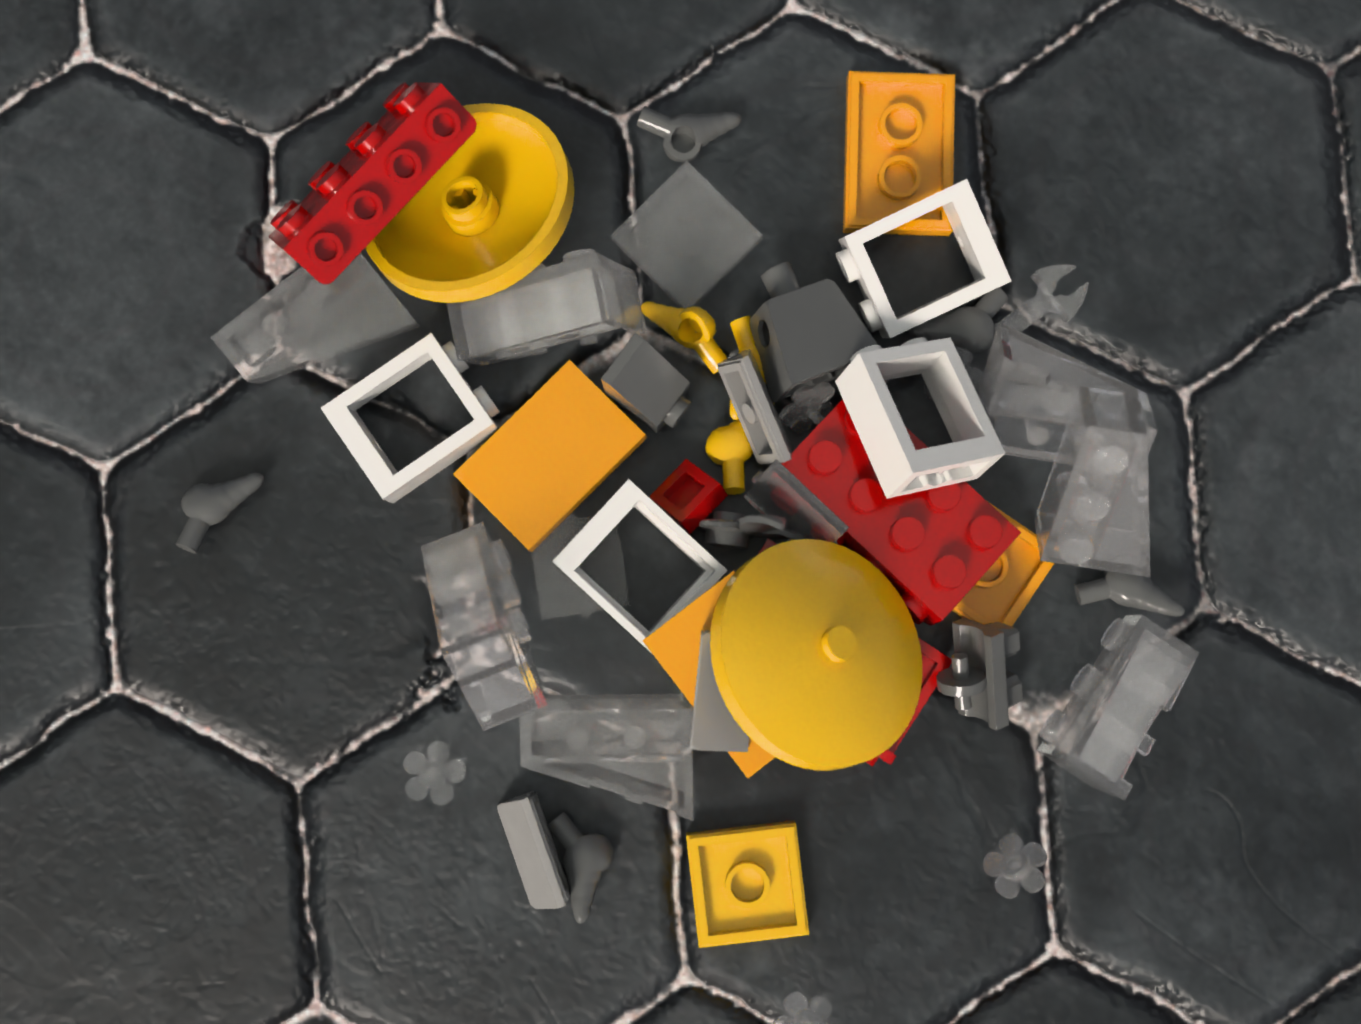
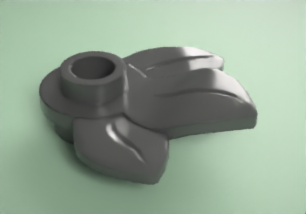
M714 511L713 519H703L699 522L701 530L706 531L704 543L714 546L748 549L749 536L793 540L804 538L800 532L785 529L787 519L778 515L755 514L746 516L741 513Z

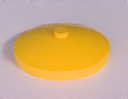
M480 103L463 106L476 121L475 132L365 247L375 265L392 284L400 290L423 300L444 303L471 301L490 296L517 283L538 267L551 253L564 233L570 219L575 194L574 178L569 160L557 137L546 124L534 115L519 108L502 104Z
M816 539L791 540L772 546L748 560L732 575L723 588L714 610L710 630V652L713 672L721 696L742 730L757 745L774 757L797 767L817 771H832L851 767L869 761L890 748L909 725L917 707L922 685V655L917 630L911 614L888 578L858 553L844 546Z

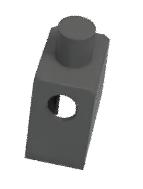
M790 262L778 264L761 275V279L771 299L764 302L750 318V329L760 356L762 370L773 403L838 378L851 363L850 358L854 353L867 346L878 345L835 281L824 279L802 287Z

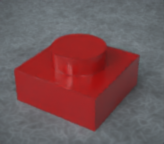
M685 459L649 498L680 527L691 534L699 526V522L705 519L728 494L719 482L688 459Z

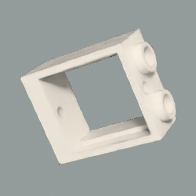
M967 179L838 240L843 250L836 253V258L842 273L848 283L857 281L865 298L864 301L858 303L861 315L869 331L873 333L879 330L882 338H892L1011 282V278ZM942 206L975 281L896 318L863 243Z
M432 333L321 407V410L381 498L390 503H395L490 438L499 429L492 417L500 411L482 385L474 390L468 385L461 373L467 370L469 366L451 340L442 346ZM433 359L474 420L397 472L356 410Z
M918 337L905 342L901 346L883 349L880 345L867 346L852 355L850 358L851 363L835 381L887 499L978 479L1006 454L951 337L927 341L924 337ZM922 374L953 443L916 450L884 380Z
M630 479L623 484L552 561L648 651L650 650L643 640L718 583L719 579L728 571ZM633 507L642 513L703 570L701 575L649 631L579 567Z

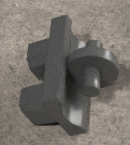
M967 618L952 622L954 654L951 656L952 667L942 670L936 676L938 691L944 695L954 697L955 708L959 714L983 719L989 724L990 728L996 731L1008 726V708L1023 701L1022 682L1016 674L1006 671L1005 658L1015 655L1020 650L1019 631L1001 622L983 625Z

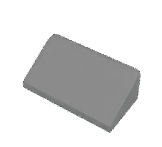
M750 349L742 351L718 363L717 369L757 463H784L791 460L792 447L752 351Z
M701 630L689 749L748 752L749 736L742 730L728 710L714 676L710 652L711 632Z
M531 791L501 802L497 805V810L530 905L535 909H558L566 906L570 897L567 878L550 829L547 826L548 824L537 793Z

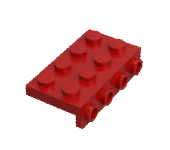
M404 82L398 86L384 101L383 106L388 111L373 126L368 121L362 124L346 141L345 145L350 151L336 165L331 160L325 163L309 180L308 185L313 190L298 205L294 200H291L271 220L270 224L276 229L268 237L318 282L322 284L332 283L475 132L476 121L474 117L441 83L415 82L409 86Z
M843 399L791 453L792 459L781 463L771 476V480L776 485L774 492L778 498L794 511L802 509L817 523L814 526L815 531L824 541L844 546L858 553L888 578L905 602L913 622L916 624L924 622L932 626L943 621L1021 534L1013 524L966 481L887 499ZM906 427L916 450L929 448Z

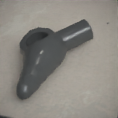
M644 106L638 118L637 127L662 137L663 149L668 158L684 163L693 161L699 155L701 148L710 141L737 127L742 121V116L737 112L684 113L671 118Z
M996 288L984 294L974 307L963 306L943 313L909 329V334L914 338L924 337L929 340L951 337L954 345H957L963 351L971 354L982 353L989 349L994 342L995 329L992 318L1008 301V296L1002 289Z
M254 472L222 483H197L190 487L181 500V507L189 518L176 545L183 550L196 554L209 527L226 519L240 503L255 493L263 484L264 476L261 473Z
M1118 556L1111 559L1104 568V578L1074 585L1075 595L1080 606L1111 599L1125 607L1158 612L1168 616L1178 617L1185 613L1183 605L1153 583L1145 575L1144 568L1138 560L1128 556Z
M564 811L547 826L566 849L563 864L571 897V907L575 920L581 924L590 915L591 905L603 872L610 867L614 860V848L611 841L603 834L588 833L582 835Z

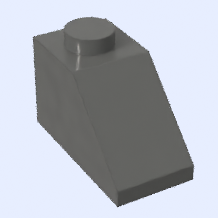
M637 333L632 336L601 378L605 395L657 434L665 423L674 428L692 403V401L685 397L689 392L690 382Z

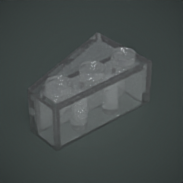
M579 249L564 254V262L548 267L541 263L523 279L500 292L476 300L446 303L457 360L483 366L548 353V347L580 339L581 346L598 343L596 334L619 328L630 331L631 336L635 333L638 335L645 334L647 329L644 314L640 308L642 304L635 271L596 253L594 249Z
M361 252L330 284L318 282L301 266L210 338L247 382L261 384L421 326Z
M1001 322L998 323L977 394L1006 453L1004 455L1140 476L1158 432L1147 393Z
M1079 387L1034 518L1040 561L1150 577L1148 434L1136 394Z
M481 522L422 545L421 550L440 650L483 731L548 706L528 641L532 640L531 632L521 608L516 607L522 604V599L511 572H508L513 570V565L503 540L498 539L492 542L484 523Z
M1125 615L1123 620L1117 618L1106 629L1100 640V645L1104 649L1093 666L1089 663L1086 664L1075 676L1070 686V691L1074 693L1063 711L1057 709L1046 720L1040 732V737L1044 740L1037 749L1090 787L1122 800H1126L1133 786L1123 778L1136 752L1142 756L1148 755L1155 742L1154 738L1146 734L1161 710L1168 712L1172 709L1199 655V652L1144 615Z
M683 693L526 695L519 710L520 767L590 788V786L598 787L623 795L625 800L641 805L642 802H646L674 811L676 816L693 821V750L689 749L692 728V705Z

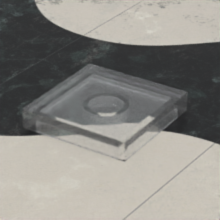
M686 161L611 235V240L680 308L696 306L762 240L763 235Z

